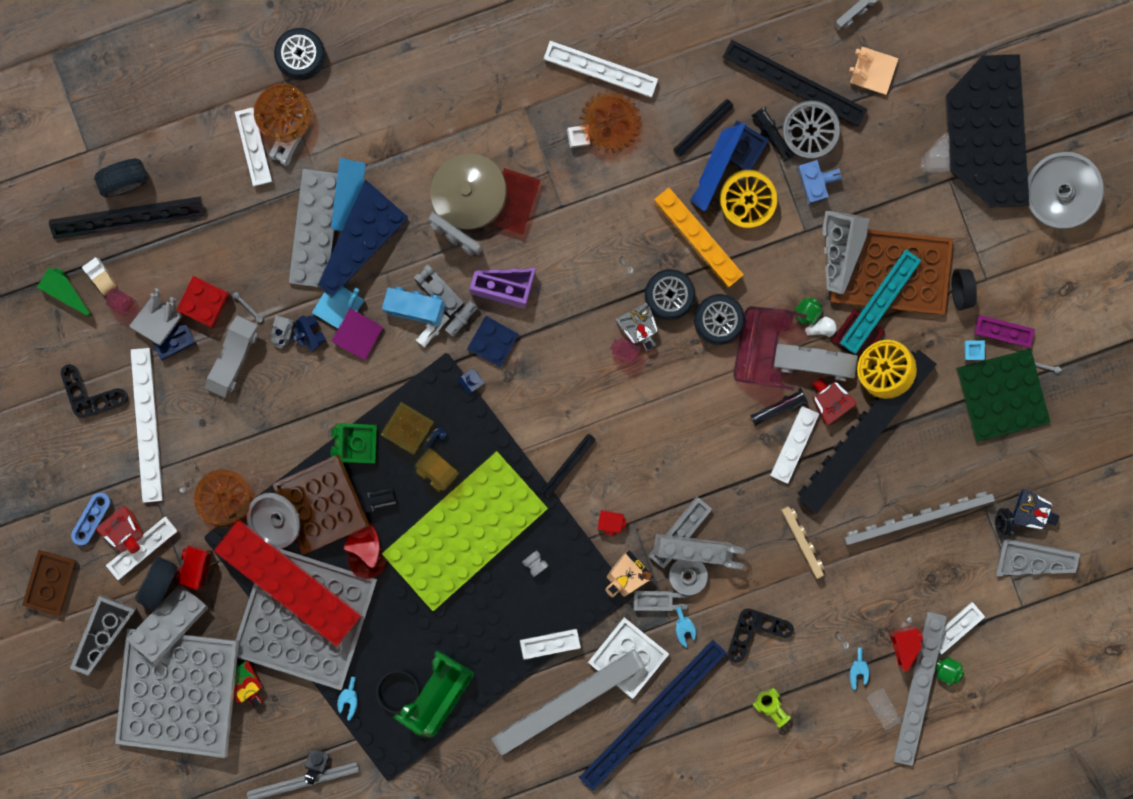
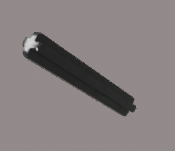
M729 99L722 102L673 149L676 155L682 156L733 108V103Z
M587 434L542 489L541 492L545 496L550 497L595 442L596 439L592 435Z

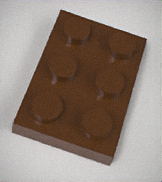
M38 550L22 605L60 616L77 560Z

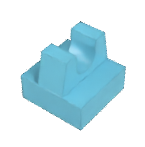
M964 341V360H985V341Z

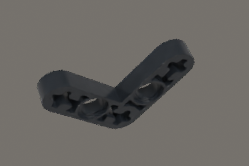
M71 364L65 365L61 369V377L72 410L77 417L86 418L121 406L128 400L127 392L121 388H115L88 398L79 369ZM68 368L75 371L72 377L73 380L78 379V382L68 385V382H72L71 377L65 374L68 372ZM74 386L81 388V394L77 397L71 393V389ZM116 392H118L119 394H123L121 402H119L118 400L111 401L113 405L110 406V400L107 397L108 394L109 398L115 397ZM98 398H103L106 402L105 406L101 409L97 408L95 404ZM91 400L92 408L86 409L84 411L85 414L78 412L81 404L82 406H89L90 403L88 401Z
M743 609L739 615L727 654L729 659L737 663L744 659L754 628L782 638H788L793 634V625L787 620L757 610ZM748 612H751V616H753V620H749L747 626H751L750 630L739 626L740 623L745 624L746 619L743 615L748 614ZM766 617L772 621L771 627L767 629L761 626L762 619ZM775 620L779 621L777 625L780 626L788 624L787 627L790 631L782 634V630L776 628V632H773ZM740 630H745L748 634L747 639L744 641H740L737 638V633ZM734 641L738 642L739 644H745L744 648L740 646L739 652L741 653V657L737 656L736 659H734V655L731 654V652L735 651L737 648V645H733Z

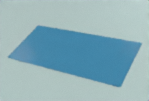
M339 158L331 229L343 230L363 186L366 163Z

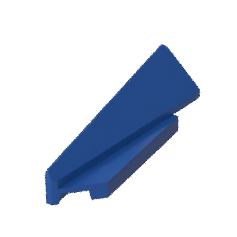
M745 122L722 130L698 182L700 186L690 199L691 202L703 211L707 210L747 124Z

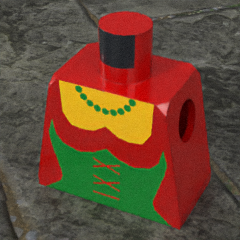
M245 661L236 668L233 698L239 704L248 699L254 708L262 702L257 691L263 687V684L253 663Z

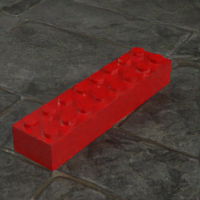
M241 520L235 523L214 550L335 646L341 643L362 616L356 609Z

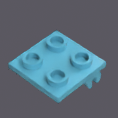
M342 287L333 298H330L324 292L312 313L338 328L349 308L358 312L364 299L358 296L359 289L355 288L354 293Z

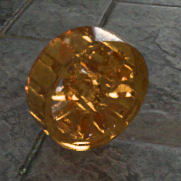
M275 84L268 87L260 94L254 106V119L258 129L266 137L276 142L285 143L300 138L308 130L312 121L313 111L308 97L299 88L290 84ZM290 96L292 98L289 103H284L287 97ZM274 100L275 105L270 104V102ZM300 104L303 105L302 109H295ZM294 114H302L301 119L294 117ZM293 120L298 123L294 128L290 124ZM272 122L268 129L266 125ZM279 124V131H278V133H274V130L276 129L277 125ZM284 124H287L289 131L284 132Z
M219 469L206 474L199 481L194 492V505L199 516L210 525L220 528L232 527L238 520L243 521L249 511L250 503L253 501L252 490L246 479L237 472L227 469ZM226 477L224 488L222 489L220 478ZM214 479L217 481L218 490L210 484ZM230 479H237V481L228 489ZM241 484L244 490L232 493L238 485ZM207 485L215 492L214 494L204 492ZM245 494V501L237 496ZM203 495L213 497V499L202 502ZM221 495L227 498L226 502L220 499ZM234 501H239L241 504L238 510H232L231 508ZM214 503L206 512L204 511L203 505ZM218 506L215 519L210 518L209 514ZM223 508L226 520L221 521L219 517ZM228 511L236 516L230 519Z

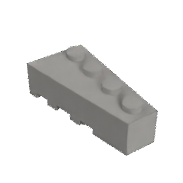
M100 594L70 669L89 675L134 613L136 607Z

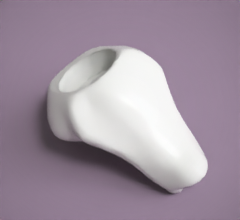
M823 317L813 325L808 326L805 332L808 336L826 335L831 337L835 334L837 328L833 319Z

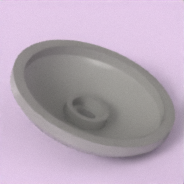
M264 493L256 497L248 507V526L273 546L280 549L289 546L295 541L299 534L300 521L297 511L286 498L274 493Z

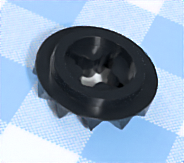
M1000 508L995 516V528L1002 539L1011 538V535L1014 534L1015 519H1013V513L1008 508Z

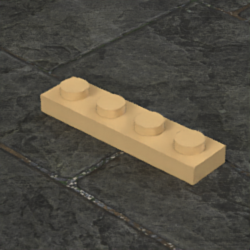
M786 506L780 510L813 575L818 579L824 575L822 572L825 570L820 559L816 561L813 555L816 551L811 542L807 543L805 539L807 533L803 526L797 524L796 519H798L794 508L790 509L789 506Z

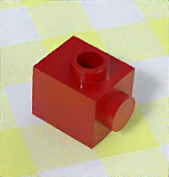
M600 510L597 529L605 530L604 534L616 536V533H620L621 529L625 530L627 518H623L624 514Z

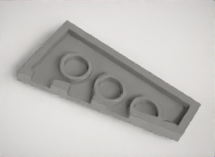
M1008 538L1003 539L995 575L1076 573L1080 553Z

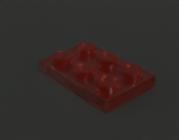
M504 168L503 175L507 185L506 202L501 213L490 224L523 235L541 180Z

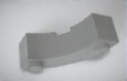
M236 315L228 329L223 344L224 348L220 355L222 358H217L206 379L205 389L226 398L228 392H233L237 384L235 379L251 344H254L258 337V333H256L257 324Z
M777 344L774 367L782 368L781 372L793 373V370L831 375L835 376V380L846 381L847 378L855 379L858 356L816 348L810 349Z

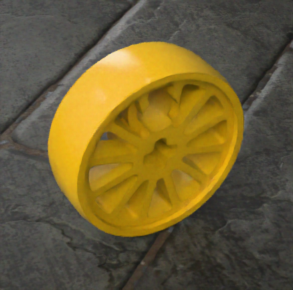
M742 170L731 175L723 184L719 197L720 206L726 218L733 224L743 228H754L766 223L774 214L778 202L777 191L772 181L763 173L755 170ZM749 176L756 177L751 189H749L748 184ZM745 177V190L737 181L738 179ZM763 180L765 185L754 192L758 181ZM735 182L741 190V193L734 191L729 187ZM765 188H769L770 195L757 196ZM729 191L738 195L739 198L726 199V194ZM746 195H753L751 197L753 202L744 203L746 201L744 197ZM771 198V203L768 206L759 202L758 199ZM727 202H734L731 209L728 210ZM756 204L768 209L764 215H761L756 208ZM738 205H742L745 208L744 213L741 215L734 213V208ZM751 208H754L759 215L758 219L752 220ZM747 214H748V218H749L748 221H743V220H741V219L745 218V217L747 216Z
M882 340L873 343L862 353L858 361L857 373L861 384L870 394L879 398L890 399L902 395L911 387L916 377L917 366L912 353L903 344L894 340ZM907 361V365H899ZM877 363L874 370H871L872 365ZM898 371H906L904 375L898 373ZM896 377L900 378L901 380L895 384L893 379ZM882 380L881 388H876L877 385H878V384L880 383V381ZM887 381L891 382V387L886 388Z

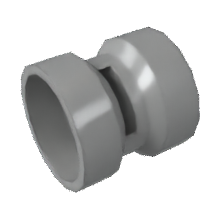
M537 550L522 561L526 567L531 568L530 573L533 577L549 566L546 561H541Z

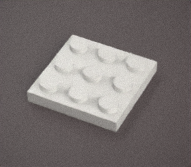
M624 617L588 663L599 671L631 650L636 649L646 666L616 685L633 699L669 653Z

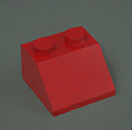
M188 545L187 549L184 548L181 559L184 560L183 565L179 567L177 572L178 583L194 589L203 588L212 550Z
M914 626L889 631L898 667L904 672L909 670L922 647L923 636L921 630L918 631Z

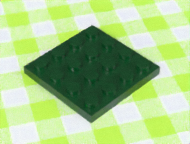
M1031 349L956 368L975 442L1051 423Z

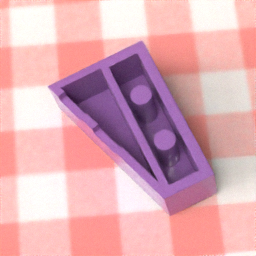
M536 268L477 270L473 275L470 294L525 309Z

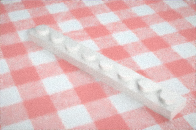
M151 348L131 349L143 502L163 501Z

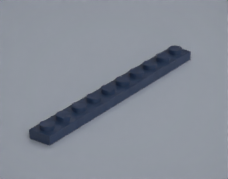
M712 639L596 758L579 778L593 791L727 652Z

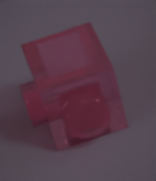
M117 288L114 291L111 290L106 297V300H108L106 305L124 316L127 315L136 301Z
M621 337L619 340H614L610 349L613 350L611 355L632 365L641 348Z

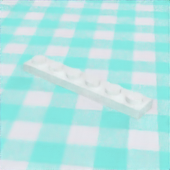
M552 41L549 42L544 56V60L650 98H652L658 81L657 78Z

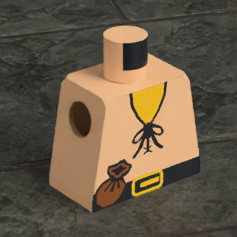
M628 550L620 557L607 575V579L611 584L605 590L611 597H614L618 592L626 596L651 580L653 576Z

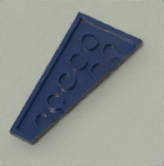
M366 179L317 285L330 298H333L408 219L406 214Z

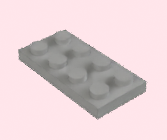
M179 584L158 608L128 637L127 641L155 665L202 616L208 607L182 584Z

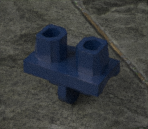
M303 315L295 321L298 327L293 329L296 336L291 338L292 342L298 341L301 347L307 345L309 352H312L326 341L322 332L313 335L311 328L318 325L314 315L308 317Z

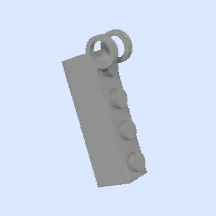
M656 534L653 553L657 557L722 564L730 568L743 569L744 564L732 561L733 553L745 554L746 549L734 546L729 542Z

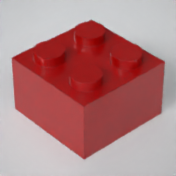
M192 276L176 311L215 328L230 293Z

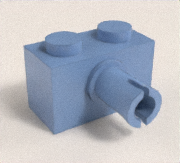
M817 160L797 167L808 205L827 199L826 184L842 180V175H837L840 173L839 168L822 173Z

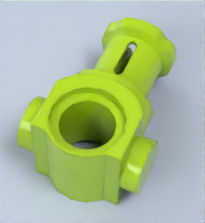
M774 688L760 692L753 706L759 713L763 711L766 716L770 715L777 723L776 727L780 728L791 719V716L787 715L780 707L782 705L778 700L780 695ZM765 695L771 696V703L768 705L761 703V699Z

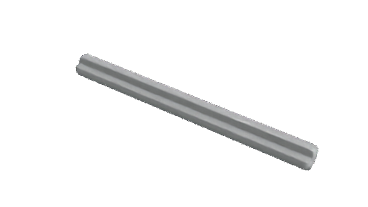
M357 762L325 770L324 774H317L314 784L358 773L359 765ZM305 776L250 790L247 792L248 799H262L310 786L311 784L306 783Z

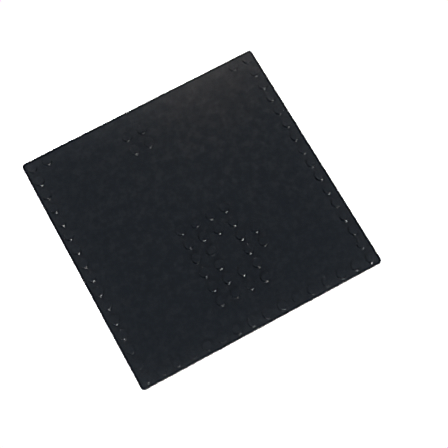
M448 353L443 354L353 423L377 425L375 464L343 463L356 495L393 488L396 497V504L364 513L368 523L373 526L379 539V557L375 568L371 569L357 555L344 551L348 535L302 555L296 539L289 546L280 548L377 579L342 690L313 682V684L388 781L392 780L557 654L553 653L523 659L520 640L577 629L579 637L631 597V593L623 596L618 592L614 597H611L605 589L611 584L607 579V575L612 570L611 566L557 495L553 492L550 497H547L541 492L547 482L478 391L475 390L471 394L466 392L457 380L464 373ZM437 428H442L443 431L447 432L445 439L440 441L437 438L428 452L421 449L420 446L430 432ZM331 439L276 482L331 458V447L335 446V439ZM497 451L548 509L437 609L432 611L382 553ZM271 485L259 495L264 493L276 494L273 485ZM254 499L205 535L204 539L213 551L238 520L248 525L247 510ZM537 550L541 561H546L549 566L533 577L530 573L531 568L526 567L522 561ZM215 552L245 594L250 597L254 582ZM437 651L474 672V675L438 733L434 737H427L417 734L394 718L396 714L401 715L400 713H391L385 710L378 702L376 690L383 676L393 671H402L415 679L420 695L434 673L432 662L436 657L434 654ZM400 673L392 674L382 684V698L391 707L402 708L406 704L409 705L415 697L416 689L414 682L407 675ZM351 677H355L353 691H356L358 704L352 719L347 720L350 704L345 703L342 712L339 713L337 703L341 692L344 689L348 690Z

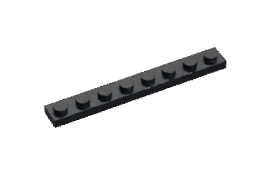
M732 39L722 57L806 101L814 100L827 104L839 118L859 127L868 110Z
M200 196L49 220V227L53 239L201 217L205 216V210Z

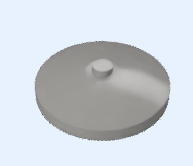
M1059 152L1047 156L1033 168L1028 177L1029 208L1041 222L1053 228L1072 229L1085 224L1098 212L1104 198V182L1101 173L1089 159L1077 153Z

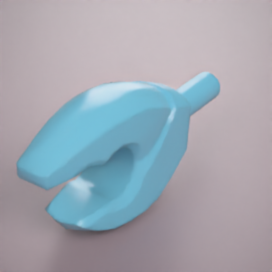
M677 607L679 619L676 622V635L681 645L687 648L684 634L690 632L694 640L696 629L693 622L688 617L683 616L681 607Z
M858 647V660L853 662L850 669V683L853 690H856L857 687L856 677L858 674L863 675L864 685L867 684L870 676L867 662L862 661V647Z
M351 677L348 690L344 689L341 692L337 703L339 713L342 712L345 703L350 704L347 720L352 719L358 704L356 691H353L355 677Z

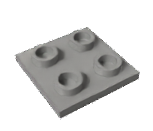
M155 288V294L151 293L150 300L129 327L161 346L183 315L176 311L175 298L170 297V303L166 302V305H164L160 300L161 290Z

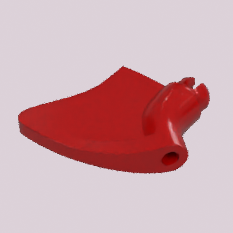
M369 524L370 526L348 535L344 551L357 555L368 567L373 569L379 557L380 547L377 533L373 526Z

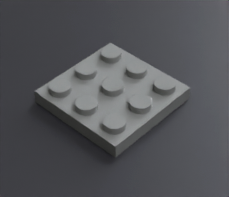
M431 213L428 219L430 226L435 232L440 235L445 233L447 240L456 246L458 243L462 245L463 251L472 257L474 254L476 256L480 255L482 252L481 245L435 213Z

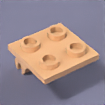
M862 47L861 51L856 49L855 54L858 55L855 69L850 67L849 72L852 73L850 83L887 95L898 58Z

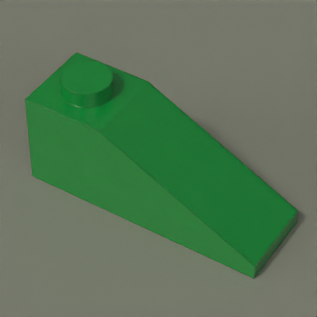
M48 267L37 288L91 317L93 313L70 279L64 276L66 272L57 267L54 270Z

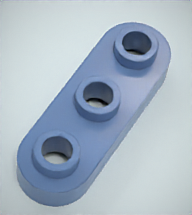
M96 493L92 496L72 531L71 538L75 544L86 545L91 541L96 532L95 528L100 525L111 505V499L106 493ZM101 498L105 501L103 506L98 503ZM91 515L95 517L94 522L89 521ZM81 532L85 533L84 539H81L79 537V534Z

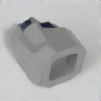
M275 316L271 331V341L276 347L283 348L288 344L293 333L294 320Z

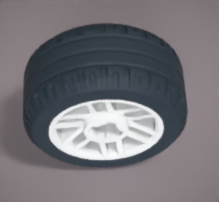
M290 29L282 34L276 42L274 48L275 62L283 74L294 80L310 79L320 72L325 63L326 52L320 38L308 29ZM299 51L302 52L301 57L297 56Z

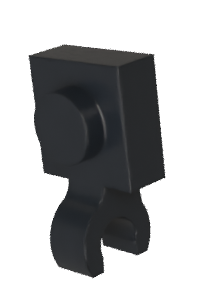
M311 749L305 764V769H308L305 776L306 783L314 785L317 774H324L330 758L329 754Z

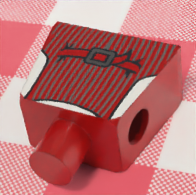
M821 377L812 383L819 392L812 399L826 425L832 423L857 404L837 382H833L828 386Z
M124 505L95 528L121 552H125L128 549L131 554H134L140 550L137 541L142 538L143 533L133 512Z

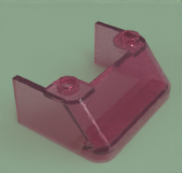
M748 307L744 312L745 324L740 334L734 367V379L737 382L794 391V387L781 384L782 374L779 370L773 369L779 331H788L792 325L793 317L806 319L807 315L786 309Z

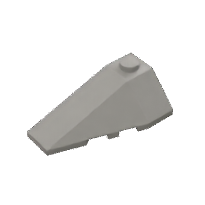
M825 211L822 231L823 236L826 238L824 254H827V265L825 266L827 290L844 294L867 236L869 218Z

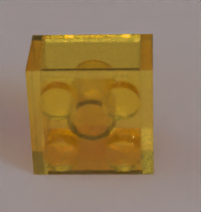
M400 402L381 435L415 455L435 422Z
M431 448L414 465L418 468L416 472L422 478L428 477L432 480L430 484L438 491H441V489L446 491L460 475L456 469Z

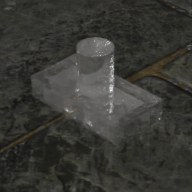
M883 687L865 696L884 730L902 722Z

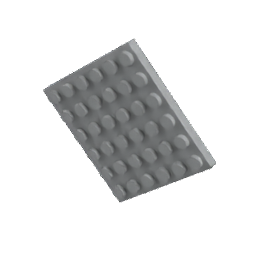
M277 548L356 609L362 616L341 643L335 646L254 583L235 640L239 641L237 657L342 690L377 579Z
M128 628L115 744L227 757L239 641L183 635L154 665L127 641L128 637L136 630Z

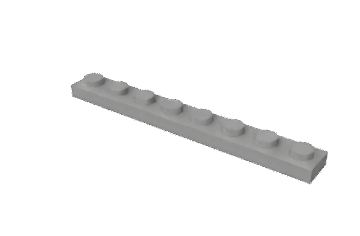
M986 491L975 494L976 498L968 499V496L957 499L956 504L950 505V502L938 505L939 509L932 510L931 507L920 510L921 514L913 516V513L903 515L902 520L895 521L894 518L883 521L884 525L877 527L876 524L865 527V531L859 533L858 529L849 531L847 536L843 537L845 545L853 544L995 500L993 494H987Z
M927 611L922 632V647L917 654L893 759L894 762L913 766L946 615Z

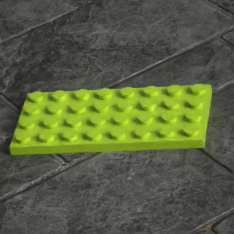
M496 451L382 554L430 609L434 611L548 508Z

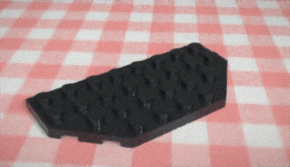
M1020 54L982 55L945 96L950 172L964 182V185L975 195L977 194L989 208L1029 206Z

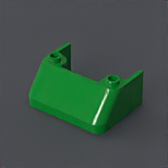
M437 651L434 654L436 657L432 662L434 673L415 703L406 704L401 710V715L396 714L394 717L417 734L427 737H434L438 733L474 675V672Z

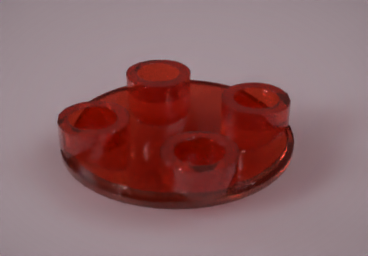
M380 547L379 557L373 569L368 567L357 555L349 552V569L355 576L363 579H371L378 576L386 566V558L382 554L384 551Z

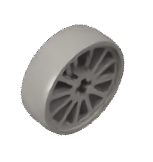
M814 100L804 101L795 105L786 115L783 123V137L786 145L796 155L808 159L819 158L828 154L836 146L840 137V122L834 110L827 104ZM806 107H812L810 121L804 111ZM815 107L823 109V112L816 121H814ZM801 110L806 123L799 120L794 114ZM827 112L830 115L831 119L821 124H818L820 119ZM791 119H794L798 122L796 124H793L792 126H789ZM833 122L835 129L827 130L820 127ZM810 124L813 127H817L813 135L810 132H806ZM800 127L803 130L802 136L794 137L792 129ZM820 132L834 133L833 139L831 141L828 140ZM817 137H820L829 145L822 149ZM807 138H809L808 152L800 150ZM812 139L815 140L819 148L817 152H811ZM792 140H802L798 147L792 143Z

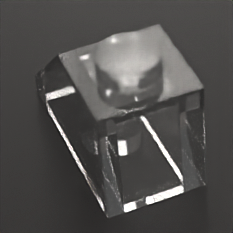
M949 133L943 134L921 158L920 167L924 169V174H947L950 171Z

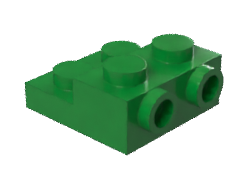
M335 424L331 431V437L335 439V446L331 447V458L340 455L343 463L375 464L377 425Z

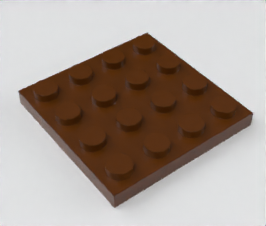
M336 455L272 484L276 494L286 498L297 511L300 530L296 541L302 555L370 526L340 455Z

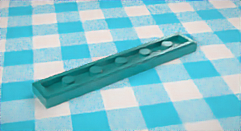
M905 249L840 341V345L853 354L857 353L922 261Z

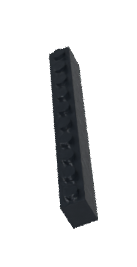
M920 350L911 351L917 366L916 377L911 387L905 393L895 398L883 399L875 396L869 403L871 405L867 412L864 410L857 418L859 420L855 427L852 425L847 430L845 440L843 442L840 440L834 446L835 452L831 457L828 455L822 461L823 467L820 471L815 470L810 476L811 482L808 486L803 485L798 491L799 497L797 500L813 513H818L936 366V363ZM898 371V373L901 374V375H904L905 372H906V371ZM896 377V378L893 379V380H894V382H895V384H896V383H898L901 379L898 378V377ZM887 381L886 388L891 387V382Z

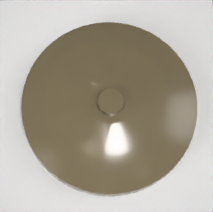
M465 153L448 159L440 166L432 180L431 201L436 213L457 229L476 230L487 226L498 217L506 202L507 185L503 173L494 162L479 154Z

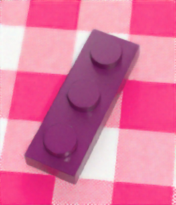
M978 315L973 334L1031 348L1035 329Z

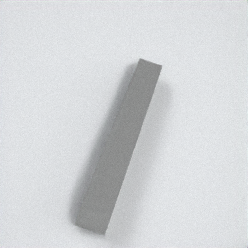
M633 649L491 738V741L500 755H504L635 674L646 665L636 649Z

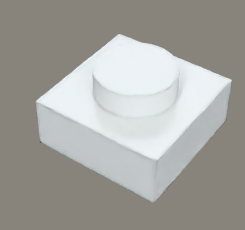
M587 125L569 127L567 129L570 148L588 146L590 144Z

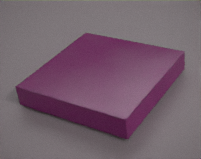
M349 308L331 342L365 360L383 326Z

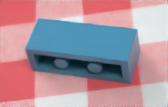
M395 286L394 289H387L382 310L388 315L440 326L446 304L437 295H430L428 297L424 296L422 292L412 291L410 293L406 292L404 288Z

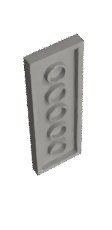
M303 169L289 283L318 287L317 285L332 254L335 230L331 229L338 173Z

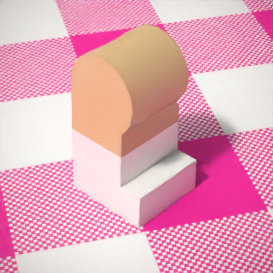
M95 257L82 267L104 296L117 288L115 281L99 258Z

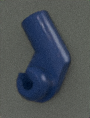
M437 428L430 432L420 446L421 449L428 452L437 438L440 441L445 439L447 432L443 431L442 428Z

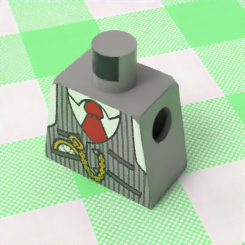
M647 303L615 319L633 345L641 341L646 351L656 346L651 336L656 334L658 330Z

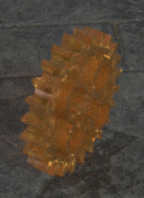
M607 90L604 96L599 92L597 98L595 96L591 97L592 102L587 101L585 103L588 108L583 107L581 110L585 113L580 116V119L584 120L580 127H585L581 133L588 134L585 140L591 139V146L598 144V151L602 147L605 148V153L610 148L615 153L617 147L620 151H623L624 145L628 148L631 145L629 141L634 143L636 140L634 136L640 134L636 130L642 127L641 124L637 123L642 117L636 116L640 110L633 109L636 103H628L630 97L625 100L623 99L624 93H621L618 97L616 91L610 95ZM617 106L620 113H614L611 107ZM594 113H600L602 120H597L594 117ZM622 115L626 116V118L616 120L613 124L608 123L600 128H595L596 125L606 123L608 119L612 121ZM619 123L625 124L627 131L620 130ZM607 130L610 134V137H603L601 131Z

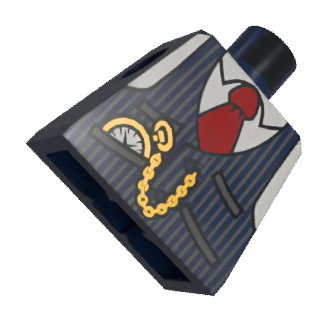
M1021 489L1012 517L1015 519V525L1044 529L1046 523L1056 526L1059 515L1050 512L1052 503L1027 489Z

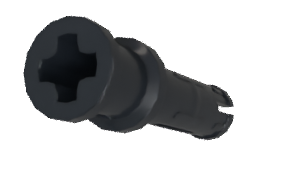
M764 106L751 116L761 126L760 130L766 132L785 162L795 155L786 145L775 127V120L771 119L766 111V106Z
M798 389V392L790 396L785 395L782 398L783 400L751 414L754 425L757 426L787 410L793 411L799 405L808 404L802 389Z

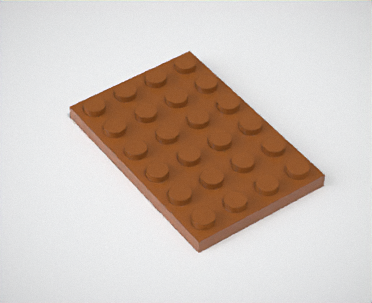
M868 229L865 242L844 294L831 291L830 303L866 306L906 249L922 261L888 309L945 315L953 239Z

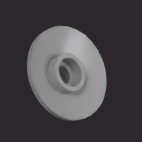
M679 559L672 565L669 572V580L672 587L682 595H695L705 587L708 579L706 567L702 562ZM686 573H689L691 575L690 580H686L684 578V575Z

